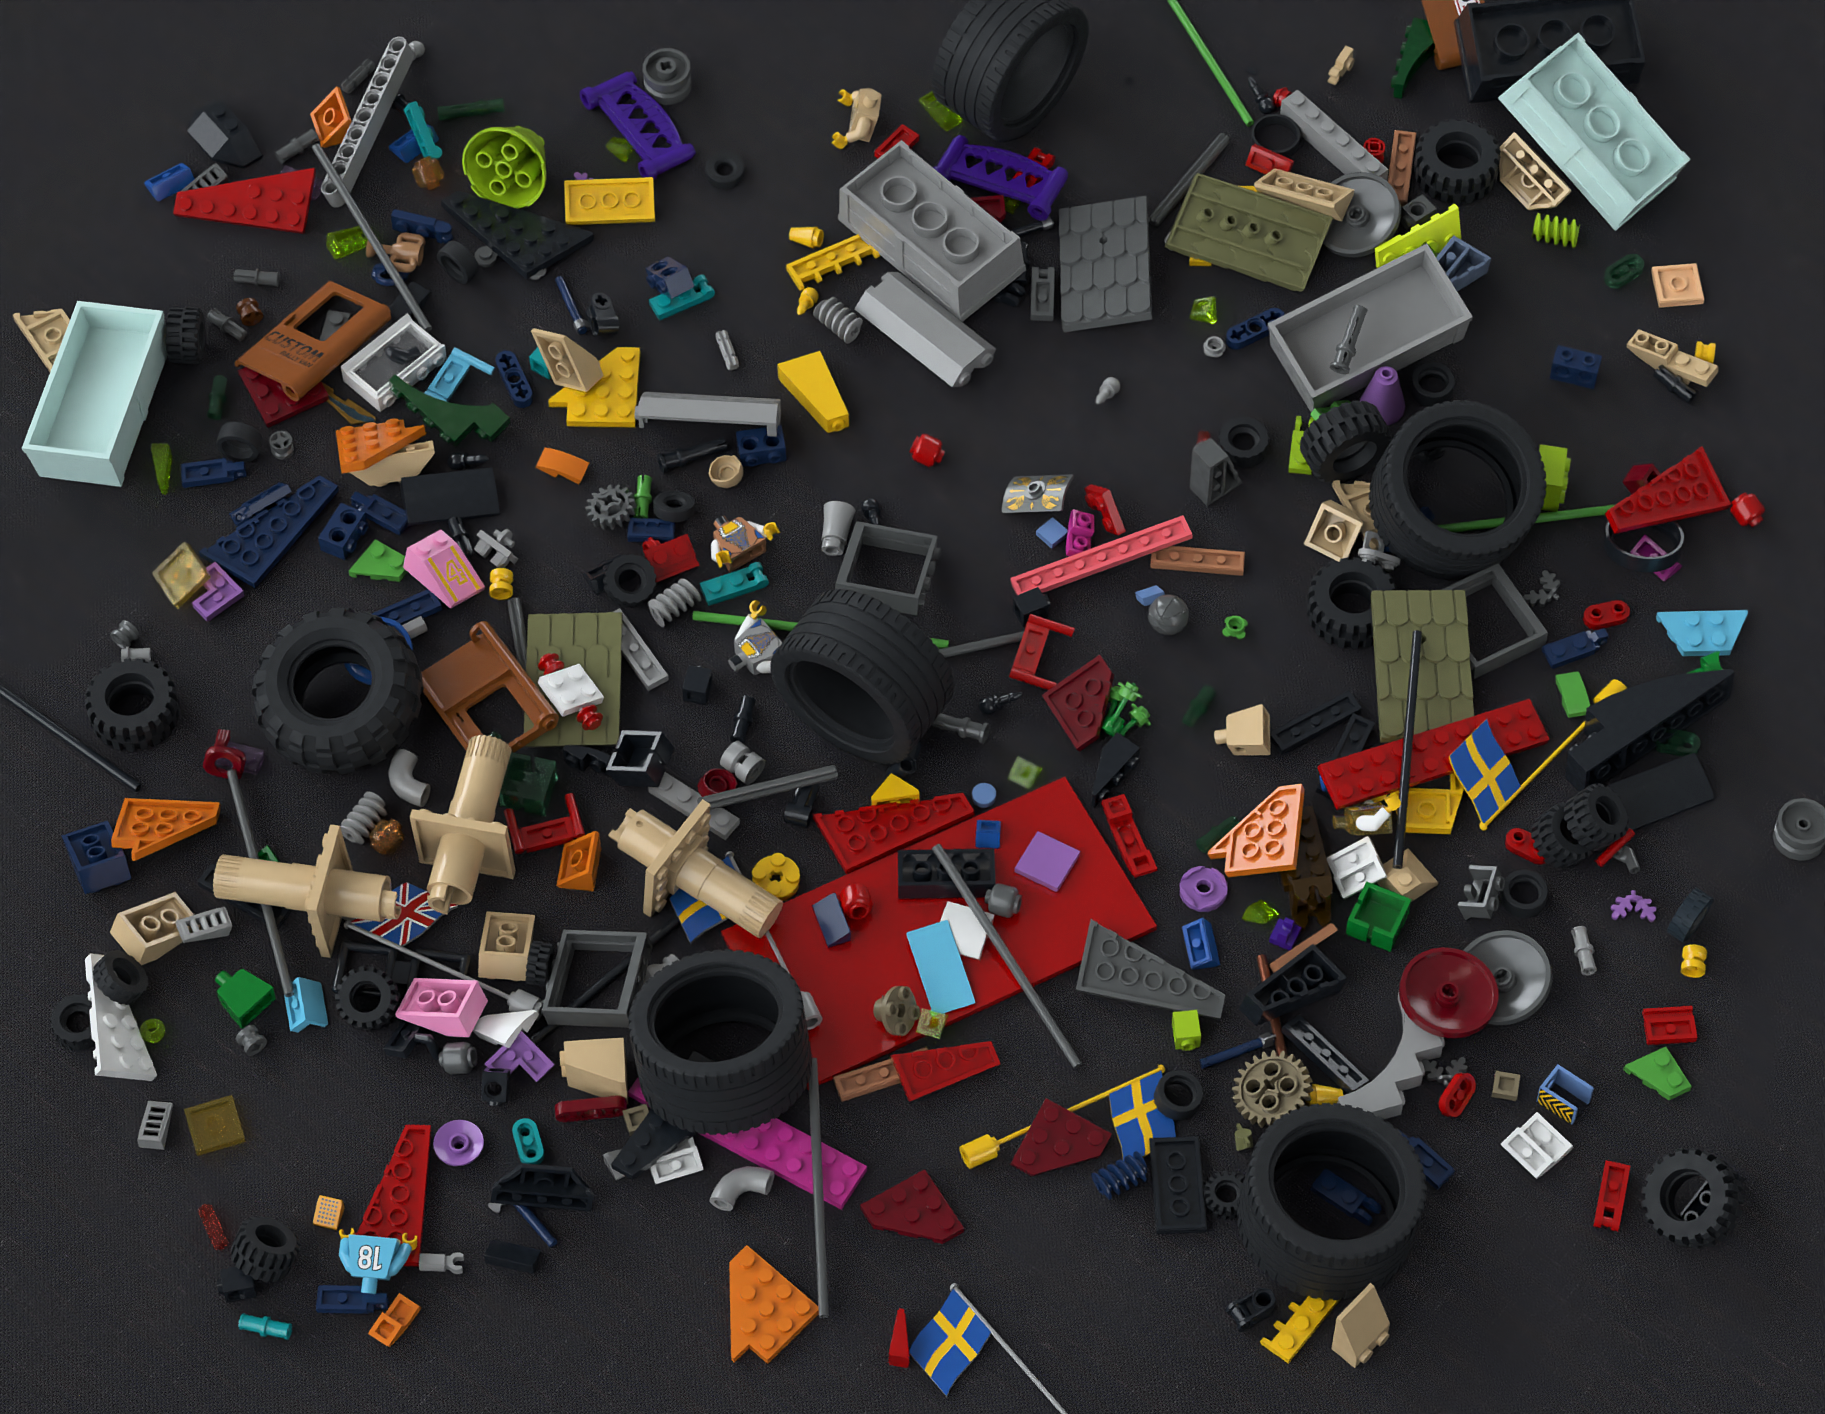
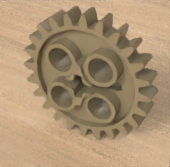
M1272 1050L1270 1057L1265 1052H1262V1059L1260 1060L1254 1055L1253 1064L1245 1062L1246 1071L1238 1070L1242 1077L1234 1078L1235 1083L1238 1085L1232 1087L1234 1094H1236L1233 1096V1100L1237 1104L1236 1108L1241 1112L1244 1119L1249 1118L1252 1125L1258 1122L1260 1128H1263L1266 1122L1269 1126H1272V1123L1280 1119L1284 1114H1290V1111L1299 1110L1300 1107L1306 1106L1304 1101H1311L1308 1093L1313 1091L1310 1085L1313 1081L1310 1075H1308L1307 1067H1303L1304 1064L1300 1059L1296 1061L1293 1054L1287 1058L1285 1051H1282L1278 1056L1275 1050ZM1273 1071H1278L1275 1075L1269 1076ZM1294 1086L1292 1090L1285 1091L1288 1087ZM1260 1087L1258 1091L1251 1093L1253 1089ZM1276 1103L1272 1108H1267L1269 1104Z

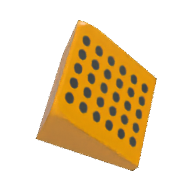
M319 1195L313 1225L337 1230L345 1209L343 1201Z

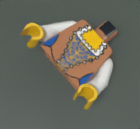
M720 516L714 521V526L717 530L713 533L714 540L711 543V558L718 563L719 568L723 567L722 564H725L728 571L732 572L766 552V538L772 540V535L779 534L780 531L775 522L762 526L746 521L742 517L729 522L725 516Z

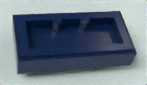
M630 518L631 521L628 525L627 535L628 542L648 541L649 537H652L654 540L664 543L675 538L676 522L664 521L662 519Z

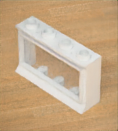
M407 313L341 366L343 381L381 412L386 407H390L397 399L389 390L391 387L388 380L396 374L404 382L413 386L418 381L425 379L429 372L441 366L447 359L445 345L439 343L416 324ZM389 346H394L407 351L416 346L421 356L405 365H400L390 361L385 355V350Z

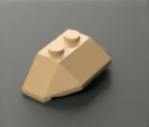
M1515 132L1500 146V181L1527 210L1557 207L1571 192L1566 182Z
M433 441L409 444L365 470L349 473L369 486L382 487L396 481L401 483L402 477L418 476L435 454Z

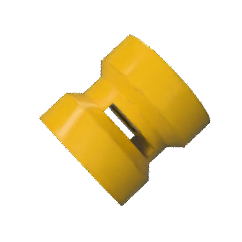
M506 568L492 570L490 572V582L492 583L489 590L490 596L497 600L511 598L513 595V587L511 585L513 582V572Z
M1695 944L1683 947L1682 957L1684 961L1681 964V973L1692 978H1699L1705 975L1706 965L1704 961L1707 958L1706 948Z

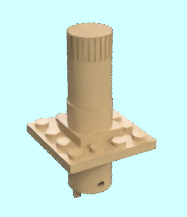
M478 735L469 740L448 813L442 815L426 809H412L410 822L419 862L433 865L427 885V891L430 894L427 895L428 905L435 911L448 915L450 904L463 905L471 902L479 873L513 879L516 870L508 827L500 822H493L512 751L506 742L496 737Z
M702 799L678 831L645 810L635 812L629 808L620 827L616 831L612 830L608 836L618 842V849L648 867L645 875L644 914L651 918L656 911L659 913L664 908L667 902L666 898L670 893L674 895L680 888L754 936L762 938L780 914L783 901L708 852L707 842L709 840V820L711 819L710 803Z
M330 824L328 833L324 834L322 841L323 852L318 855L316 866L223 854L219 857L215 868L213 892L216 898L306 911L308 913V922L312 926V935H315L316 947L319 948L321 957L331 958L342 917L383 922L385 918L398 919L402 911L401 906H396L398 895L397 892L391 891V879L389 876L353 871L341 828L338 825Z

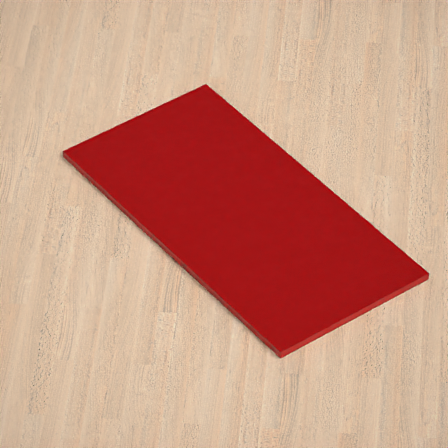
M1062 777L902 849L932 850L937 844H941L943 849H994L996 884L1001 883L1016 887L1019 895H1022V902L1018 914H1013L1010 918L995 915L992 925L1032 987L1081 965L1091 919L1130 942L1157 930V925L1066 777ZM977 820L1001 821L999 848L976 847ZM1037 831L1080 851L1078 860L1058 892L1015 873L1017 863ZM898 852L783 903L780 914L769 929L789 973L798 984V988H800V991L809 992L812 995L823 1018L817 1027L808 1030L812 1058H817L819 1085L832 1080L835 1076L854 1070L1023 992V989L988 937L986 938L980 960L960 955L975 1004L937 1016L933 1015L906 933L940 922L948 901L969 906L964 898L898 899ZM853 883L863 884L869 890L873 902L872 910L862 919H851L845 916L851 932V941L828 948L812 905L832 893H836L839 901V893L844 887ZM985 897L976 898L983 911L990 913L988 904L984 903ZM738 924L721 931V936L729 949L733 951L742 950L745 953L748 951L754 953V955L759 954L780 965L766 935L758 938ZM894 986L909 987L915 997L916 1005L920 1008L919 1019L915 1020L913 1027L905 1036L890 1034L885 1029L883 1022L878 1021L873 1013L875 1002L882 995L885 996L888 990Z

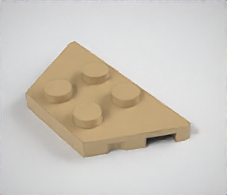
M53 309L47 312L34 311V315L20 316V313L13 314L14 321L49 372H51L70 319L63 309Z
M1340 480L1333 481L1332 487L1342 505L1350 509L1364 522L1359 533L1364 542L1366 531L1378 532L1374 527V520L1371 518V510L1369 509L1370 483L1354 481V484H1340ZM1372 538L1369 542V546L1373 550H1377L1379 547V543L1375 538Z

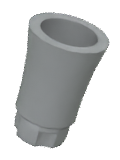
M830 501L824 504V523L821 540L822 551L829 556L843 554L851 522L856 512L852 505L841 501Z

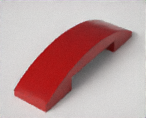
M1125 794L1102 800V806L1116 845L1133 877L1136 878L1156 872L1157 866L1150 851L1146 849L1132 818V810Z

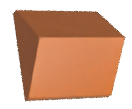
M336 86L310 113L321 147L326 148L342 143L352 121L340 87Z
M591 832L564 844L557 880L559 888L594 891L601 854L599 832Z

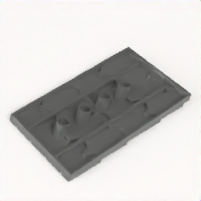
M1140 196L1115 200L1114 202L1108 201L1093 205L1088 204L1059 209L1061 319L1063 332L1152 320L1147 197Z

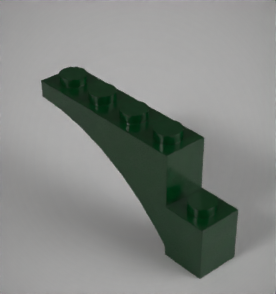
M1414 17L1412 25H1407L1405 38L1408 39L1407 42H1402L1400 55L1403 56L1402 59L1398 58L1395 68L1398 74L1393 75L1391 81V88H1394V98L1402 99L1412 76L1423 63L1434 55L1435 44L1428 21L1425 19Z
M396 374L388 380L391 387L389 389L390 392L398 399L402 397L407 402L406 406L414 414L417 412L424 417L422 419L423 422L430 429L435 427L440 432V438L447 444L452 443L455 447L474 428H476L475 433L481 439L485 440L487 438L492 443L510 424V418L494 403L489 406L449 403L418 391Z

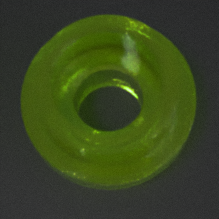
M158 1019L146 1020L140 1028L141 1036L147 1042L156 1043L163 1038L165 1026ZM151 1028H156L153 1032L148 1031Z

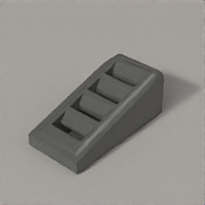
M215 163L181 191L209 187L207 184L209 182L211 183L210 186L229 183L227 174Z

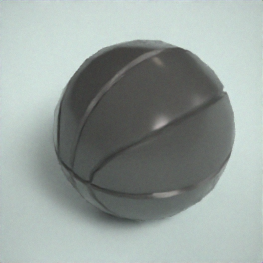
M1172 594L1161 595L1149 606V623L1160 634L1175 635L1181 632L1188 623V607L1178 596Z

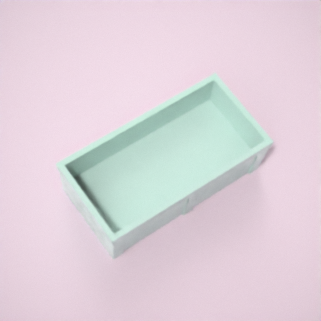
M1577 33L1500 95L1498 99L1616 231L1674 182L1678 173L1691 159L1684 151L1682 152L1639 104L1638 99L1632 92H1629L1585 43L1586 40Z
M77 301L22 446V450L27 454L40 477L122 486L125 470L143 421L146 420L148 415V407L167 358L166 323L163 311Z

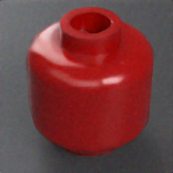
M925 433L920 437L916 436L909 451L912 453L914 461L927 467H932L935 462L940 463L945 453L941 449L942 441Z
M1744 492L1731 502L1733 506L1730 512L1741 526L1744 527L1750 524L1753 528L1763 521L1761 516L1765 512V507L1755 494Z
M849 884L839 893L842 911L848 918L862 919L872 910L873 902L869 890L863 884Z

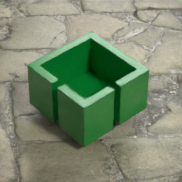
M1366 881L1358 902L1349 916L1346 935L1364 942L1367 939H1371V945L1391 952L1409 915L1412 899Z

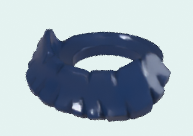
M382 263L375 265L372 269L371 277L376 283L384 286H394L395 283L392 279L381 277L384 274H389ZM398 272L403 281L409 278V273Z

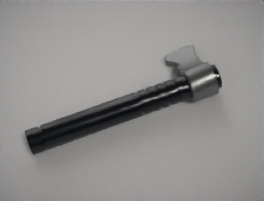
M1048 216L1044 221L1039 220L1009 231L1022 236L1041 229L1053 228L1054 221L1052 217Z

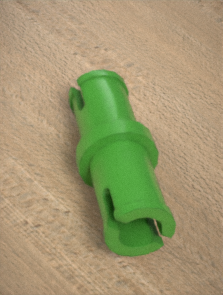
M642 475L637 477V492L634 494L637 508H635L633 518H648L649 504L652 502V496L650 495L652 478L648 475H644V481L642 480Z

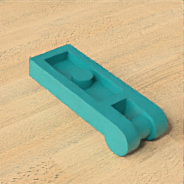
M417 101L408 103L404 112L423 157L428 164H435L441 157L442 150L434 144V135L432 129L426 125L423 108L418 106Z
M703 274L696 276L693 280V288L672 299L664 294L649 299V305L659 321L711 299L715 295V291L712 286L708 285L706 276Z
M754 562L746 568L701 582L700 589L707 605L710 606L762 589L769 584L767 576L762 573L763 567L761 563ZM751 577H754V578H755L754 580H751V581L748 580V578H751Z

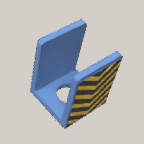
M1557 1064L1540 1086L1536 1102L1573 1125L1578 1108L1550 1089L1556 1083L1575 1097L1589 1104L1594 1088Z

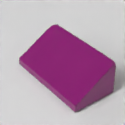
M1644 535L1630 551L1631 554L1642 557H1658L1668 554L1647 535ZM1677 562L1666 570L1653 573L1665 582L1680 570L1682 565Z

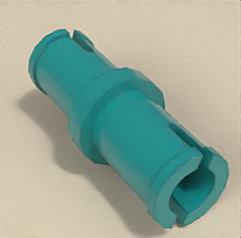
M243 1313L239 1319V1329L257 1332L263 1337L271 1335L288 1340L292 1333V1324L273 1321L271 1317L264 1316L260 1318Z

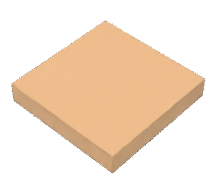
M1696 263L1652 267L1651 273L1659 308L1704 303V295Z

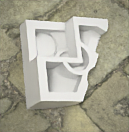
M535 1010L486 1015L478 1019L473 1032L479 1038L494 1045L500 1044L510 1048L521 1030L524 1032L529 1031L539 1013Z

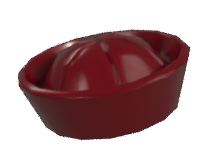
M721 768L709 770L699 780L697 786L698 792L702 797L738 788L734 775Z

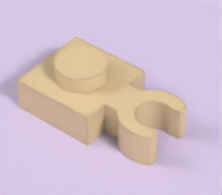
M1344 47L1336 59L1334 67L1328 73L1330 75L1329 83L1336 85L1340 77H1343L1347 70H1351L1355 61L1353 58V48Z

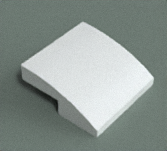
M1369 836L1327 857V862L1334 875L1333 878L1343 899L1361 891L1366 881L1374 884L1387 877L1380 857Z
M948 901L940 922L948 920L960 955L980 960L986 938H988L987 933L970 907ZM985 912L990 922L993 923L995 915Z
M1538 1112L1521 1128L1517 1127L1501 1143V1146L1536 1179L1550 1170L1573 1149V1145Z
M693 1137L689 1140L686 1138L677 1145L675 1150L671 1153L667 1152L657 1160L656 1164L650 1167L655 1185L704 1170Z

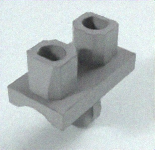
M505 529L502 532L495 530L493 535L497 537L496 540L484 531H479L477 536L480 540L474 548L477 553L486 558L492 549L496 550L497 553L490 562L497 568H505L509 562L513 564L517 562L518 558L505 548L506 545L512 548L515 544L511 540L513 533L509 529Z

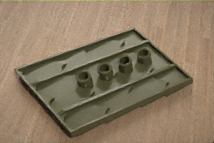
M1197 173L1193 177L1164 247L1194 259L1199 258L1225 269L1230 268L1264 282L1268 281L1292 291L1302 292L1305 289L1333 217Z
M1465 590L1372 591L1371 608L1380 743H1390L1404 738L1412 634L1416 630L1422 632L1414 735L1474 716Z
M622 612L528 614L526 673L559 715V720L554 729L542 734L525 745L524 748L564 747L565 745L613 746L617 744L620 737ZM545 654H558V661L564 662L563 669L580 664L604 696L603 702L595 705L597 712L603 715L601 725L595 730H584L582 728L583 723L576 720L579 711L562 717L541 689L538 680L539 677L544 676V671L538 669V664ZM524 712V733L534 727V724Z

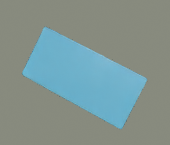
M948 920L907 932L906 935L933 1015L937 1016L975 1004V999Z

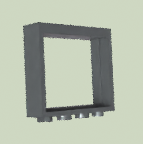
M856 521L835 583V589L860 592L865 594V596L869 595L875 600L882 601L883 604H887L892 609H896L901 613L918 615L920 606L924 607L926 593L924 592L930 589L931 577L929 576L935 573L936 562L934 560H939L941 548H937L938 536ZM862 545L926 556L915 594L850 583Z
M1499 563L1442 589L1452 591L1465 590V595L1468 596L1492 584L1529 636L1478 662L1470 652L1471 677L1473 679L1546 645L1548 632Z
M563 930L561 941L557 942L556 959L552 961L551 978L546 982L545 1000L541 1002L543 1006L541 1014L544 1015L547 1024L629 1028V1011L636 994L643 986L653 948L648 934L644 932ZM575 950L632 952L618 1010L560 1007Z

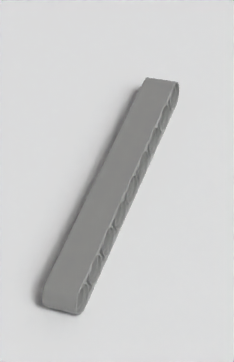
M395 37L389 42L332 162L333 167L349 193H351L413 61L414 53L404 37ZM327 174L321 185V191L332 207H340L345 202Z

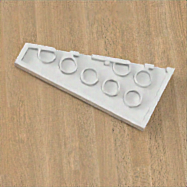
M90 953L85 958L87 982L91 988L88 992V1000L92 1001V1008L89 1012L91 1035L96 1044V1049L93 1051V1058L97 1060L95 1075L152 1081L157 1076V1073L130 1006L113 1002L97 987L98 985L94 981L93 967L104 955Z

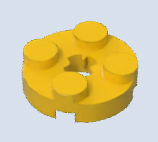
M774 853L772 856L761 859L752 870V882L780 900L785 901L791 898L799 888V868L793 860L785 857L782 853ZM776 874L780 875L781 881H771L770 879L772 875Z

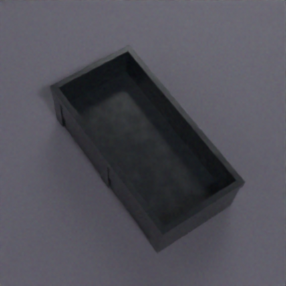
M1505 0L1479 4L1474 2L1467 3L1459 17L1454 20L1469 103L1499 100L1498 97L1577 33L1586 40L1585 43L1623 85L1639 83L1640 75L1645 65V56L1634 0Z

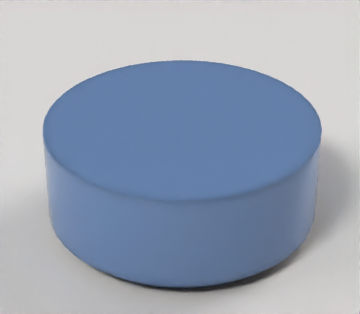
M988 783L976 785L972 791L974 804L981 808L992 806L996 800L995 788Z

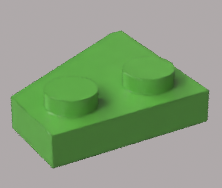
M375 539L350 568L349 576L357 578V575H365L375 580L387 579L388 581L400 582L408 573L403 568L405 556Z
M1663 1047L1624 1066L1625 1073L1628 1075L1634 1074L1643 1080L1642 1084L1650 1089H1655L1667 1100H1671L1691 1090L1689 1081L1667 1047Z

